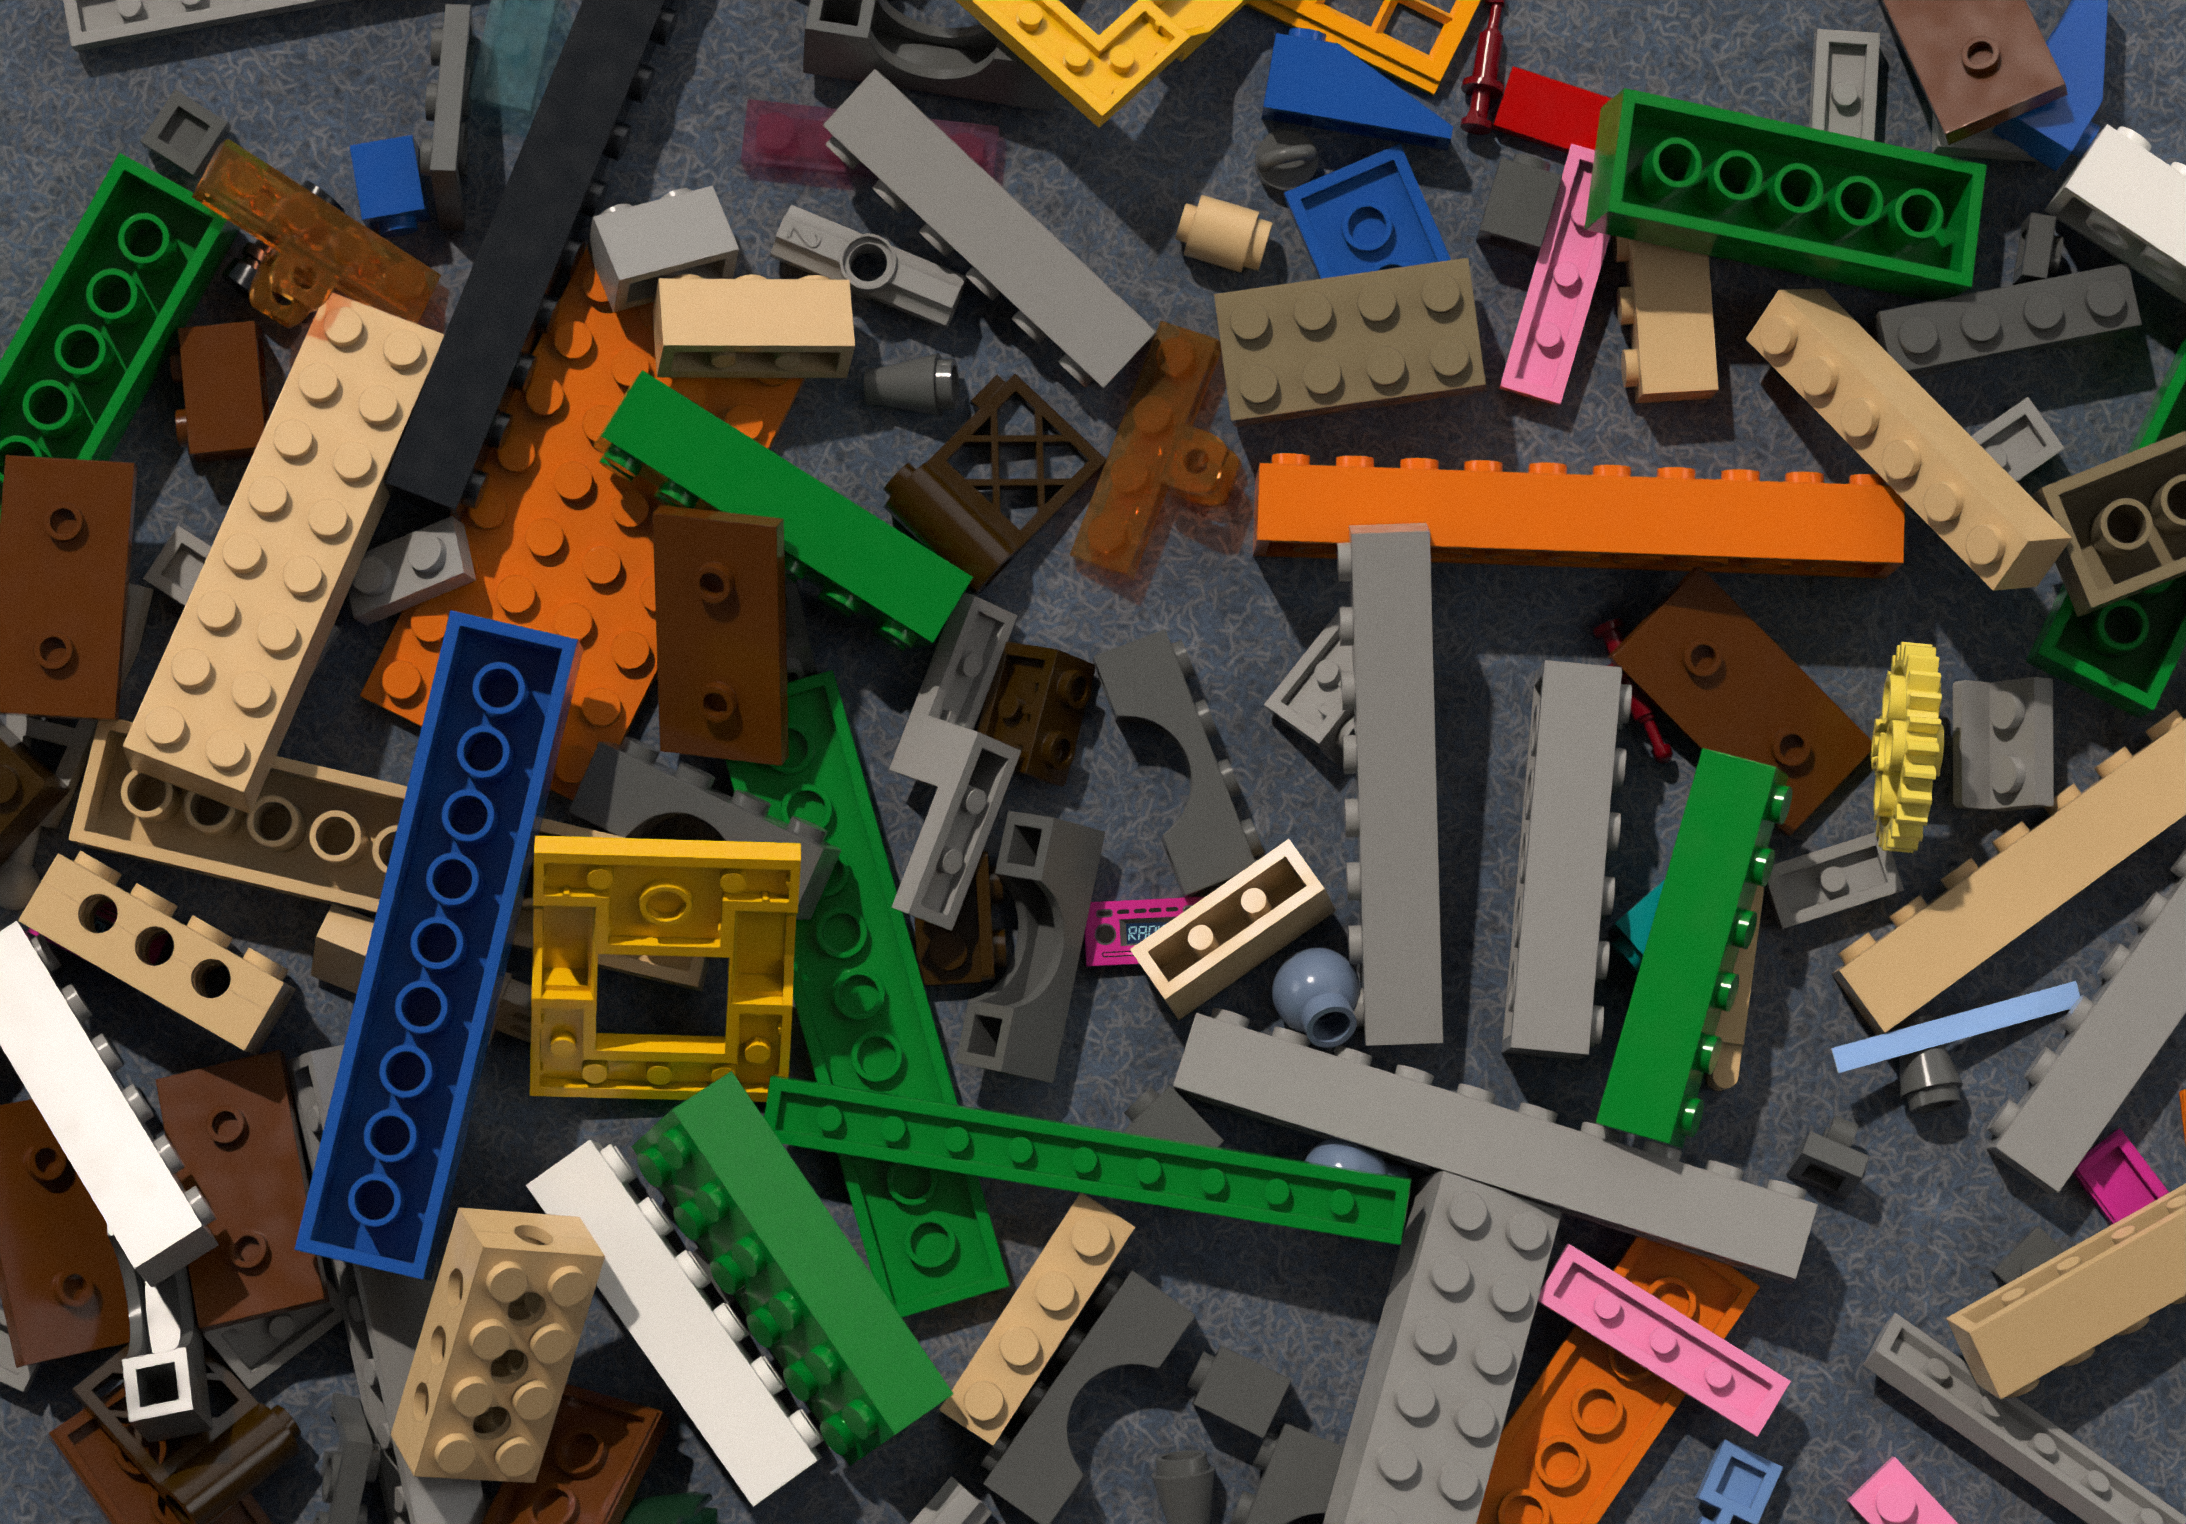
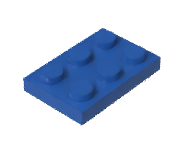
M1400 143L1284 192L1285 202L1319 279L1451 260Z

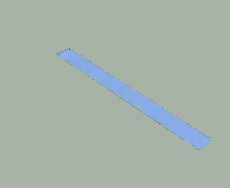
M2076 981L1841 1045L1831 1048L1837 1071L1841 1073L2068 1010L2080 998Z

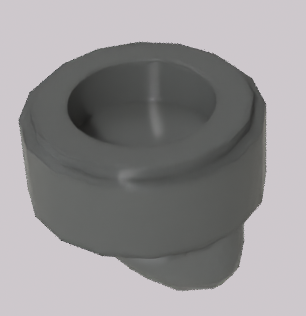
M1279 129L1268 134L1260 142L1255 155V171L1259 180L1269 190L1279 194H1284L1286 191L1312 181L1318 167V153L1313 142L1304 133L1294 129Z

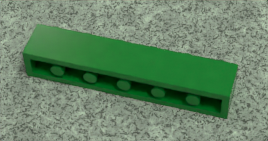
M1702 748L1596 1119L1597 1124L1682 1149L1686 1136H1695L1704 1109V1101L1697 1098L1704 1073L1709 1075L1713 1073L1721 1051L1722 1039L1719 1036H1715L1722 1011L1729 1012L1738 992L1739 975L1733 973L1739 948L1747 949L1756 928L1757 913L1751 911L1757 885L1761 887L1766 886L1773 869L1775 851L1768 848L1774 825L1775 823L1781 825L1784 823L1792 801V787L1786 786L1788 775L1779 768Z

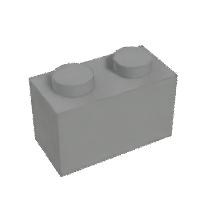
M713 186L693 191L688 188L676 189L665 194L659 200L635 206L630 204L612 206L600 215L593 216L587 248L613 313L654 302L659 278H673L683 274H694L703 279H733L739 247Z

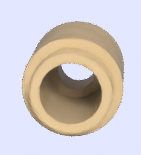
M1201 195L1198 207L1185 204L1175 240L1187 243L1184 256L1237 272H1242L1243 267L1259 271L1273 222L1258 218L1259 211Z

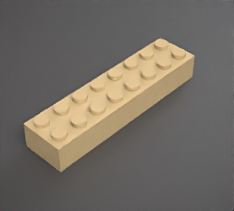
M326 290L122 747L131 769L251 814L391 496L384 481L445 334Z

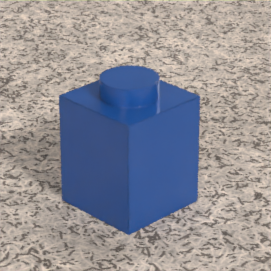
M413 135L350 145L361 217L369 231L379 229L381 237H399L418 231L417 222L431 220L424 177H421L419 146Z

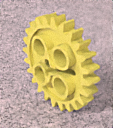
M1901 642V645H1897L1896 655L1892 656L1891 671H1888L1884 685L1882 716L1874 721L1871 744V768L1875 771L1876 775L1873 809L1874 820H1877L1876 837H1879L1878 846L1882 847V850L1913 853V851L1918 850V843L1923 840V825L1927 826L1932 805L1933 780H1936V776H1940L1944 752V727L1941 724V719H1938L1942 700L1941 673H1938L1939 657H1936V647H1932L1931 644Z

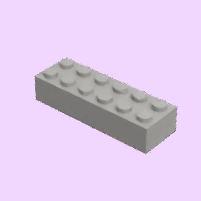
M1544 660L1534 674L1501 1053L1579 1060L1589 1055V1047L1594 1048L1595 1044L1600 1045L1604 1006L1593 1005L1595 983L1600 984V980H1606L1610 944L1609 941L1599 940L1600 920H1605L1606 915H1612L1615 895V877L1604 876L1606 856L1610 857L1612 851H1617L1621 824V814L1610 812L1611 793H1616L1617 787L1623 786L1626 768V749L1615 748L1617 730H1622L1623 723H1628L1632 698V686L1621 684L1622 667Z
M1446 1171L1420 1178L1323 1524L1477 1523L1561 1218V1210Z

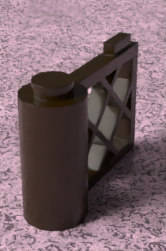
M1016 374L1007 382L996 375L971 400L970 404L977 412L927 462L917 469L912 464L907 463L891 478L883 489L890 496L884 508L927 549L971 575L973 578L968 588L976 595L981 593L1008 566L1017 553L1070 501L1107 461L1102 454ZM1013 395L1034 413V435H998L997 412ZM989 421V435H975ZM1042 421L1057 435H1043ZM1068 445L1086 462L1072 478L1044 479L1043 446ZM1034 446L1035 479H999L998 447ZM962 447H990L991 479H965L948 461ZM978 490H991V503ZM1000 490H1036V514L1021 530L1000 512ZM1044 490H1059L1045 504Z
M203 1333L202 1342L205 1367L208 1372L206 1373L208 1386L222 1387L236 1404L220 1417H211L213 1430L201 1432L189 1442V1435L182 1436L181 1448L160 1465L141 1446L142 1435L135 1429L134 1438L122 1425L130 1424L128 1411L109 1410L95 1395V1392L110 1380H124L122 1359L128 1354L129 1344L73 1388L72 1394L157 1488L167 1507L182 1524H213L300 1452L295 1439L301 1435V1430L291 1415L279 1405L270 1409L266 1405L259 1403L210 1349L212 1345Z

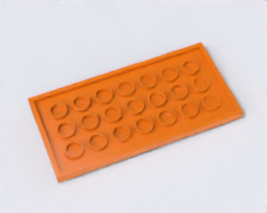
M588 245L560 298V308L552 329L548 334H542L532 354L537 357V363L531 381L524 393L515 390L506 412L513 415V422L506 442L500 451L491 448L482 471L490 474L484 496L477 509L467 506L461 522L465 525L476 581L403 610L360 694L363 699L422 727L450 610L578 639L584 650L550 786L551 791L571 801L574 800L599 741L621 745L658 674L653 512L660 505L664 504L654 497L658 487L637 475L632 482H629L601 465L599 460L604 453L593 447L595 441L631 383L643 370L770 450L806 379L657 377L652 313L654 302L613 313L588 252Z

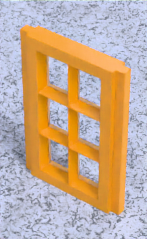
M1250 0L1245 5L1291 28H1307L1326 34V42L1340 44L1367 65L1434 97L1481 0H1456L1450 13L1423 0H1384L1371 27L1325 5L1326 0ZM1398 2L1444 24L1429 55L1383 33Z

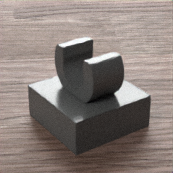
M1835 1115L1830 1128L1826 1127L1823 1136L1810 1131L1795 1151L1786 1175L1846 1200L1862 1179L1870 1157L1851 1148L1859 1125Z

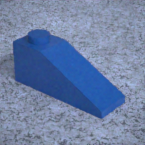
M2071 0L2046 41L2066 84L2068 95L1995 125L1991 131L2000 138L2006 139L2026 151L2028 155L2054 171L2059 169L2070 154L2081 159L2100 129V126L2091 120L2103 101L2108 0Z
M1291 28L1288 35L1276 33L1261 119L1448 150L1453 131L1451 124L1340 44L1326 42V34L1307 28Z

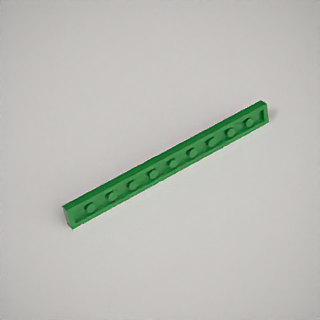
M776 1075L770 1076L764 1119L780 1142L786 1145L1397 1245L1402 1244L1412 1181L1410 1178Z

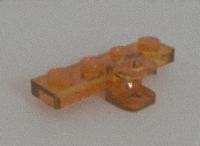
M228 138L217 147L192 195V198L273 248L265 255L251 283L249 301L254 308L286 328L297 326L309 313L320 308L330 298L335 288L359 303L418 324L441 277V274ZM272 291L289 299L291 304L284 306L276 302Z
M1160 321L1072 547L1070 556L1075 560L1133 580L1167 492L1174 497L1203 507L1218 508L1228 503L1242 467V462L1220 438L1212 433L1193 427L1222 352L1221 343L1217 338Z

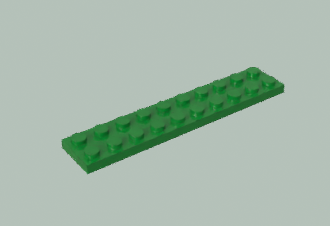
M830 670L788 682L789 757L784 764L779 766L725 760L734 792L736 789H739L769 802L771 807L768 815L789 824L792 816H796L822 827L828 831L824 841L842 849L811 920H796L793 999L816 1080L819 1083L958 1105L903 912L891 908L897 891L834 672ZM837 1153L872 1276L901 1318L1010 1286L978 1176Z

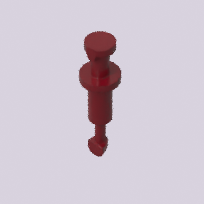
M1485 0L1491 6L1488 26L1479 33L1472 76L1462 80V91L1472 97L1467 116L1461 119L1460 128L1471 134H1490L1492 122L1487 119L1490 99L1501 98L1504 93V85L1497 81L1504 36L1498 29L1502 8L1505 7L1506 0Z
M1617 618L1593 629L1597 639L1603 638L1609 654L1624 640L1620 630L1625 627L1622 618ZM1622 674L1621 684L1632 686L1630 712L1635 722L1644 724L1653 746L1651 750L1653 758L1660 764L1668 763L1672 759L1673 751L1670 744H1664L1654 721L1656 713H1658L1657 708Z

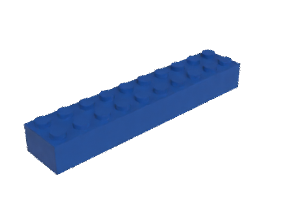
M450 610L294 1250L431 1281L534 857L535 836H539L584 650L578 639Z

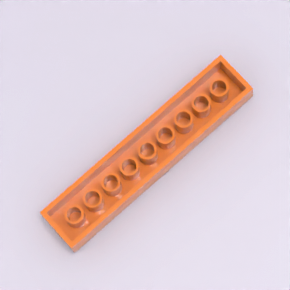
M1280 453L1272 455L1271 463H1259L1255 480L1253 556L1337 559V543L1349 542V525L1427 523L1430 530L1431 563L1690 572L1694 567L1700 566L1705 572L1881 579H1886L1904 563L1905 501L1879 474H1855L1849 476L1848 484L1824 483V474L1817 472H1789L1785 474V481L1778 482L1760 481L1759 471L1746 469L1721 471V479H1695L1696 470L1685 467L1658 468L1657 477L1631 476V467L1623 465L1593 466V475L1567 474V465L1550 462L1529 464L1528 472L1525 473L1503 472L1502 462L1490 460L1464 462V470L1438 469L1439 461L1429 458H1405L1400 460V468L1374 467V458L1367 456L1336 457V466L1310 465L1309 455Z

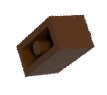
M255 321L178 328L180 346L170 347V368L174 385L183 384L185 409H179L175 412L176 433L180 448L189 447V454L198 463L252 457L270 418L262 329Z

